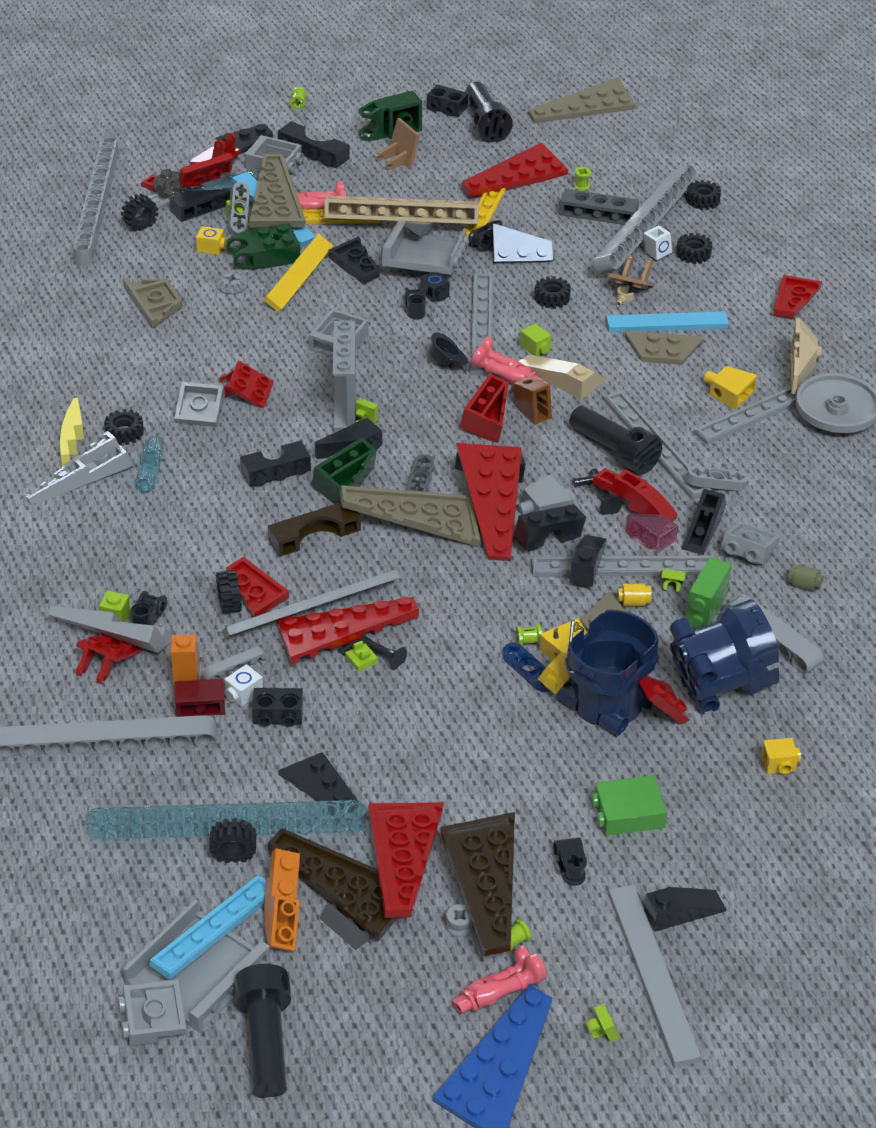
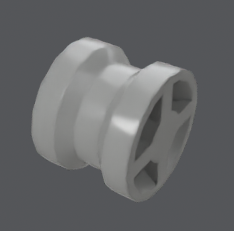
M457 904L450 907L446 916L447 931L455 937L468 935L472 931L473 924L466 905Z

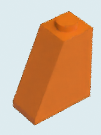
M172 635L171 663L174 691L175 681L199 680L200 651L196 635Z

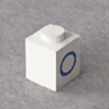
M658 225L643 233L645 253L656 260L672 253L670 232Z
M247 664L225 678V695L230 702L235 701L241 707L253 699L254 688H263V677Z

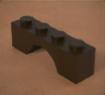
M340 502L268 525V541L277 555L281 557L300 551V543L303 538L314 532L326 531L343 537L361 531V515L357 511L343 508Z

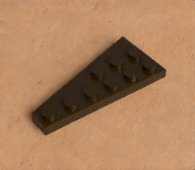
M515 812L440 827L444 846L484 956L511 950Z
M283 828L268 842V851L271 853L276 848L299 853L298 876L378 942L396 921V917L385 918L376 868Z

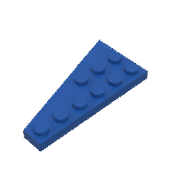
M529 985L434 1094L433 1102L473 1128H508L553 998L534 986Z

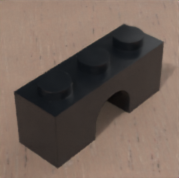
M300 440L281 445V457L278 459H267L262 455L261 451L240 456L241 473L249 487L262 486L268 482L283 480L286 477L297 474L302 475L311 471V456Z
M575 504L522 514L518 516L513 537L524 550L544 546L545 539L551 532L561 542L570 541L581 537L586 516Z

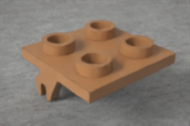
M397 118L390 146L377 152V155L381 157H376L375 159L379 162L396 156L386 162L390 165L385 166L387 170L402 165L408 168L412 167L420 135L402 119Z
M633 255L628 256L622 275L608 274V277L614 278L613 282L629 285V282H633L632 286L648 289V286L654 287L655 284L648 281L653 264L651 259H647L641 279L629 277L634 261Z

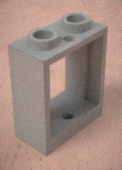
M262 135L245 154L246 169L257 172L261 171L264 154H283L289 174L293 173L295 167L303 161L300 144Z
M332 309L310 333V351L333 358L334 337L329 336V334L334 330V321L343 320L355 321V344L357 349L368 336V320Z

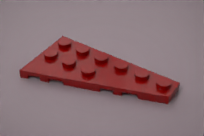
M541 142L462 181L461 188L469 197H475L484 193L488 194L491 191L497 192L502 188L507 190L568 175V169Z
M456 443V449L466 478L467 488L473 509L475 510L488 560L511 561L522 447Z
M401 597L397 600L378 601L374 604L355 605L350 608L332 609L321 613L313 612L304 616H289L277 620V626L290 662L293 665L299 662L300 657L306 655L310 658L318 655V651L321 649H335L360 639L363 633L371 630L377 633L382 631V626L398 625L419 617V608L413 597Z
M444 802L369 803L368 815L385 918L412 917L443 812Z

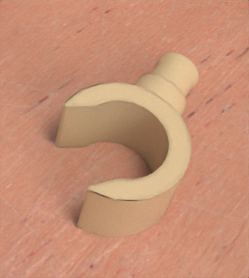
M621 285L617 288L616 306L620 307L624 302H630L634 299V293H628L630 285Z

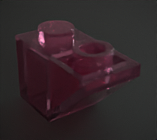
M630 513L627 515L626 531L631 537H636L642 541L647 548L659 553L677 541L678 525L663 515Z

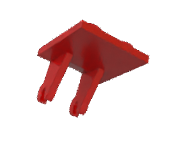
M227 133L225 143L223 140H216L214 147L209 148L189 161L190 165L228 153L234 159L236 155L241 153L240 149H235L236 135L232 133L230 136V133Z
M239 360L234 369L227 374H222L219 379L220 383L223 380H227L223 386L225 398L237 394L259 408L265 407L274 383L267 376Z
M101 633L93 637H87V639L78 641L76 647L84 649L81 661L76 669V674L82 676V673L88 670L95 653H101L105 657L96 682L102 684V681L108 678L115 662L139 654L141 648Z

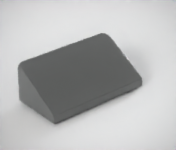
M411 221L405 223V227L417 236L429 234L437 222Z
M334 904L326 905L320 920L352 948L357 950L373 938Z

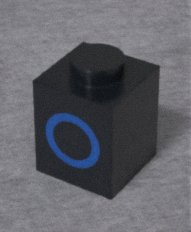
M431 272L420 276V289L425 287L426 297L432 303L439 300L443 301L449 297L450 282L441 273Z

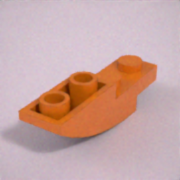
M277 848L272 851L270 876L265 882L264 919L266 938L270 948L295 952L300 900L296 899L300 854Z

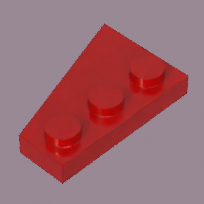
M228 153L180 168L178 182L182 187L201 186L205 183H209L210 186H216L217 183L230 184L233 157Z
M783 275L774 309V316L793 319L819 291L822 281Z
M244 557L226 567V570L235 569L239 581L241 599L253 617L265 614L289 598V590Z
M645 676L639 681L646 696L652 703L679 724L689 721L685 712L688 710L685 703L680 698H677L669 683L649 676Z

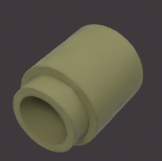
M802 565L792 566L788 575V583L793 584V587L815 592L816 588H821L824 576L820 575L821 571Z

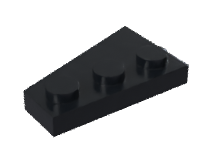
M258 124L251 128L233 132L237 137L235 149H240L241 153L247 152L261 135L273 137V132L266 124ZM226 134L216 137V140H223L225 143Z
M359 236L328 250V257L362 283L379 277V269L372 257H369L367 254V249L361 244Z
M323 752L278 770L279 776L289 780L296 788L306 792L314 798V801L336 816L358 807V800Z

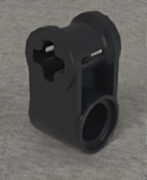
M491 221L471 231L469 234V244L472 247L480 246L483 249L492 247V225L503 226L502 221Z
M425 287L416 290L405 288L407 315L413 320L425 317Z
M142 591L138 600L131 607L132 623L154 626L167 607V597H157L150 595L148 591Z
M581 838L554 840V855L558 857L556 862L559 864L564 882L571 886L581 885L586 878L584 869L587 866Z

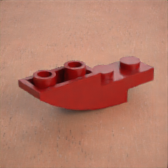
M604 468L593 478L592 484L599 486L602 490L618 495L621 499L630 501L628 509L640 516H645L655 521L659 525L667 527L678 516L664 496L645 480L626 469L617 474Z

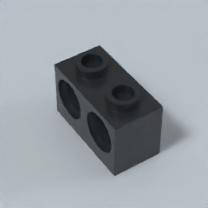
M436 84L427 94V109L459 117L468 108L467 92Z
M254 688L253 724L269 726L271 724L285 725L289 727L302 725L303 688Z

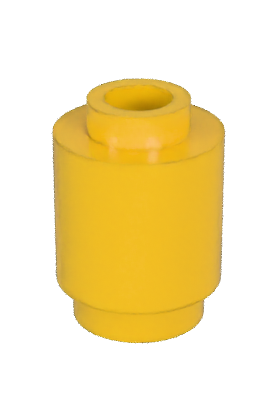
M645 583L622 584V588H618L617 591L618 602H622L623 607L651 604V586H645Z

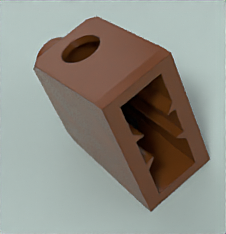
M527 377L512 384L511 391L515 395V407L534 425L552 418L550 384L534 377Z

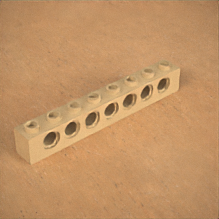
M327 195L325 197L324 218L478 224L479 202Z

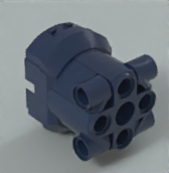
M753 599L733 606H725L719 612L716 622L693 629L686 618L677 619L670 625L669 630L674 638L673 642L670 643L673 655L672 660L680 673L683 687L688 689L689 693L687 694L693 697L701 714L711 710L713 712L718 710L720 702L717 696L740 688L755 694L763 688L779 683V667L772 670L767 669V666L779 662L778 644L765 614Z
M606 610L604 613L599 614L589 623V632L584 635L583 628L568 643L565 667L569 676L574 680V684L571 682L564 684L559 692L558 700L578 711V714L586 722L600 725L619 736L625 731L628 723L637 718L642 707L648 709L654 704L648 699L639 683L641 679L655 669L659 659L657 652L659 639L654 628L641 617L626 611Z

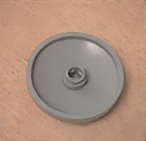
M839 373L820 374L807 379L800 385L796 395V408L803 419L817 428L836 433L858 432L876 422V390L867 382L850 375Z

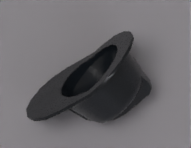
M433 333L431 335L432 343L429 348V354L439 366L448 367L452 362L468 363V358L452 339L441 333Z

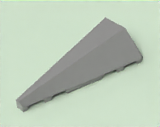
M107 431L103 434V440L98 444L94 442L90 444L89 451L75 456L54 473L55 478L48 484L43 482L40 484L39 491L32 495L28 494L26 498L32 505L130 468L133 464L128 453L118 444L116 438Z
M51 606L48 614L57 619L156 653L168 646L172 640V635L166 627L125 623L114 612Z

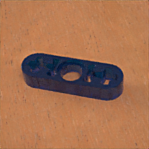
M518 643L506 644L503 648V660L537 691H550L538 680L546 667L522 645ZM530 665L533 666L535 669L527 671L524 670L522 667Z

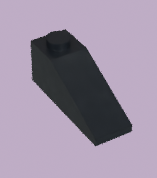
M229 189L185 191L169 197L170 211L181 222L224 208L226 201L230 200L231 191Z
M369 418L360 420L315 441V457L317 459L329 458L362 437L374 448L379 449L382 446V430Z
M703 489L682 549L701 555L705 554L721 521L726 506L725 494Z
M584 535L576 548L572 560L570 583L593 587L607 538Z
M668 887L647 893L644 904L646 917L654 932L727 911L717 891L712 889Z

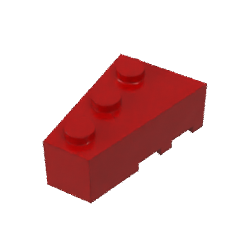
M490 373L464 408L460 428L486 440L498 443L503 427L509 381Z

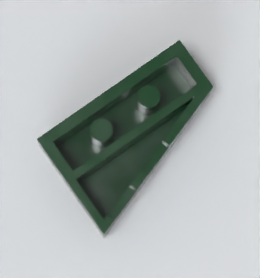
M363 437L315 466L312 485L334 504L340 503L341 486H361L374 468L377 449Z

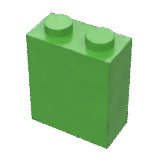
M712 557L707 561L689 592L686 619L689 620L693 628L705 626L714 620L728 594L732 564Z
M655 775L595 783V793H591V803L593 808L598 809L597 823L599 828L603 827L606 836L665 828L667 811Z

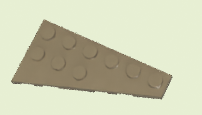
M615 78L529 109V116L533 123L633 110L636 108V104L620 79Z
M264 154L248 227H269L281 223H290L292 228L305 227L306 219L283 154Z
M341 486L340 497L343 508L479 547L481 540L470 495Z

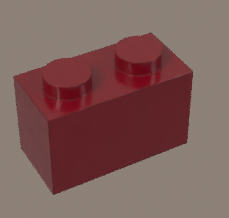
M223 678L175 681L176 717L225 715Z

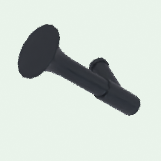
M592 469L589 472L590 476L573 478L574 487L592 484L594 476L599 471ZM595 485L603 499L600 505L601 513L603 515L618 513L622 507L621 500L617 497H611L608 491L602 490L599 486Z
M365 635L338 649V653L345 656V652L353 649V644L363 641V644L366 643L371 650L389 659L393 670L405 662L407 657V650L404 647L399 648L397 651L391 650Z

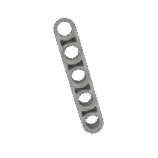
M742 594L725 606H733L752 598ZM758 604L772 628L778 644V653L785 658L784 661L795 669L801 670L803 675L823 663V654L817 646Z

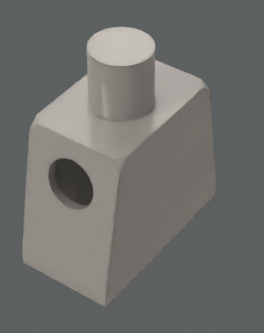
M548 475L523 490V502L517 504L516 509L522 515L572 505L573 499L552 475Z

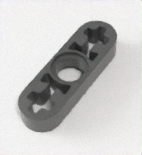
M421 454L415 458L407 491H416V487H418L420 492H428L434 469V459L432 456ZM423 463H426L425 469L421 468V465H423ZM424 477L425 480H416L415 478Z

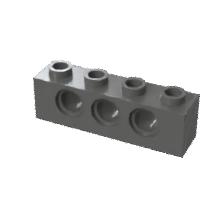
M564 189L560 200L559 215L625 225L638 210L639 200Z

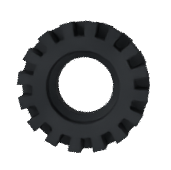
M697 180L695 183L691 182L688 185L686 199L690 206L694 205L696 209L700 207V210H703V208L710 210V207L714 209L720 203L721 188L719 185L716 186L715 182L711 184L709 180L707 182H704V180L699 182Z
M141 193L140 196L134 194L135 198L130 196V201L126 200L124 202L126 206L121 208L123 210L121 212L122 220L134 231H137V229L141 231L142 228L147 229L148 225L152 227L153 224L151 222H156L155 216H158L156 203ZM144 208L142 214L136 217L137 212Z
M689 233V236L687 234L680 236L677 242V257L681 258L682 261L686 260V263L693 262V264H696L698 262L702 264L703 261L707 262L711 258L712 241H710V238H705L706 235L699 236L700 233H696V235Z
M548 276L546 280L541 278L535 284L534 298L537 304L540 303L542 307L546 305V308L553 306V309H556V306L562 308L563 305L566 306L570 301V283H567V280L562 281L561 277L556 279V276H552V279Z
M122 409L123 412L116 410L115 414L111 412L109 416H106L104 421L105 432L109 431L116 438L119 445H122L124 442L126 445H129L130 441L136 443V439L140 440L141 436H143V420L138 412L133 413V410L126 412V409Z
M235 569L216 572V587L222 613L241 611V592Z
M232 818V822L224 819L223 824L220 821L217 822L216 826H212L210 831L209 851L212 853V857H217L219 862L225 860V863H230V861L238 863L239 860L247 862V858L252 859L253 854L255 855L256 853L255 827L252 828L251 823L245 825V820L241 819L240 822H237V818Z

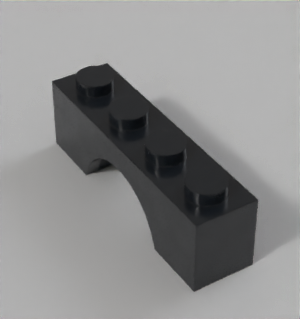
M290 121L278 130L279 140L300 144L304 156L324 163L326 166L337 169L350 159L349 144L337 139L328 141L312 140L306 136L305 126Z

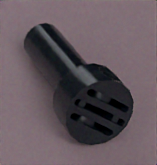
M482 82L470 83L466 88V92L468 93V100L475 111L474 125L479 135L488 142H499L505 139L513 127V120L503 104L493 101Z
M584 405L576 407L570 416L569 424L573 429L617 452L619 464L639 475L649 472L657 464L661 456L663 445L661 438L642 427H634L628 430Z
M256 964L240 970L235 975V1002L238 1010L248 1015L252 1093L258 1098L279 1097L287 1089L281 1011L285 1010L291 1002L290 978L287 970L279 965Z

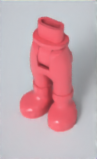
M338 181L335 190L331 193L330 191L324 193H296L302 209H325V197L327 195L346 196L343 181Z
M489 336L477 348L470 362L475 367L484 368L488 373L491 372L507 379L511 384L527 377H534L543 381V379L536 376L535 371L532 372V369L523 363L502 356L498 352L495 353L492 350L493 339Z
M523 945L519 946L514 950V966H509L504 971L483 977L467 986L466 989L461 990L460 996L451 1001L453 1007L461 1014L468 1010L477 1011L482 1007L495 1004L498 999L519 990L522 991L528 988V985L546 979L547 973L541 958L536 953L530 955Z

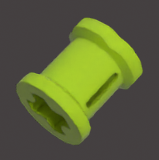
M295 87L291 91L290 106L294 109H303L306 104L307 92L302 87Z
M587 167L576 168L575 189L588 190L590 188L589 177L591 176V170Z
M536 624L535 627L525 628L516 626L518 646L531 643L539 645L540 634L542 633L541 625Z
M518 919L511 926V950L507 951V953L513 951V947L519 943L531 940L530 929L523 920Z

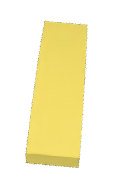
M73 398L61 428L60 451L62 467L70 461V455L78 454L76 440L84 439L78 398Z

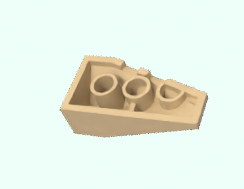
M800 318L795 319L791 347V394L797 393L800 385L816 366V359L821 357L822 349L821 346H818V338Z
M527 355L519 361L531 368L532 372L535 371L536 376L580 400L606 381V378L578 363L535 355Z

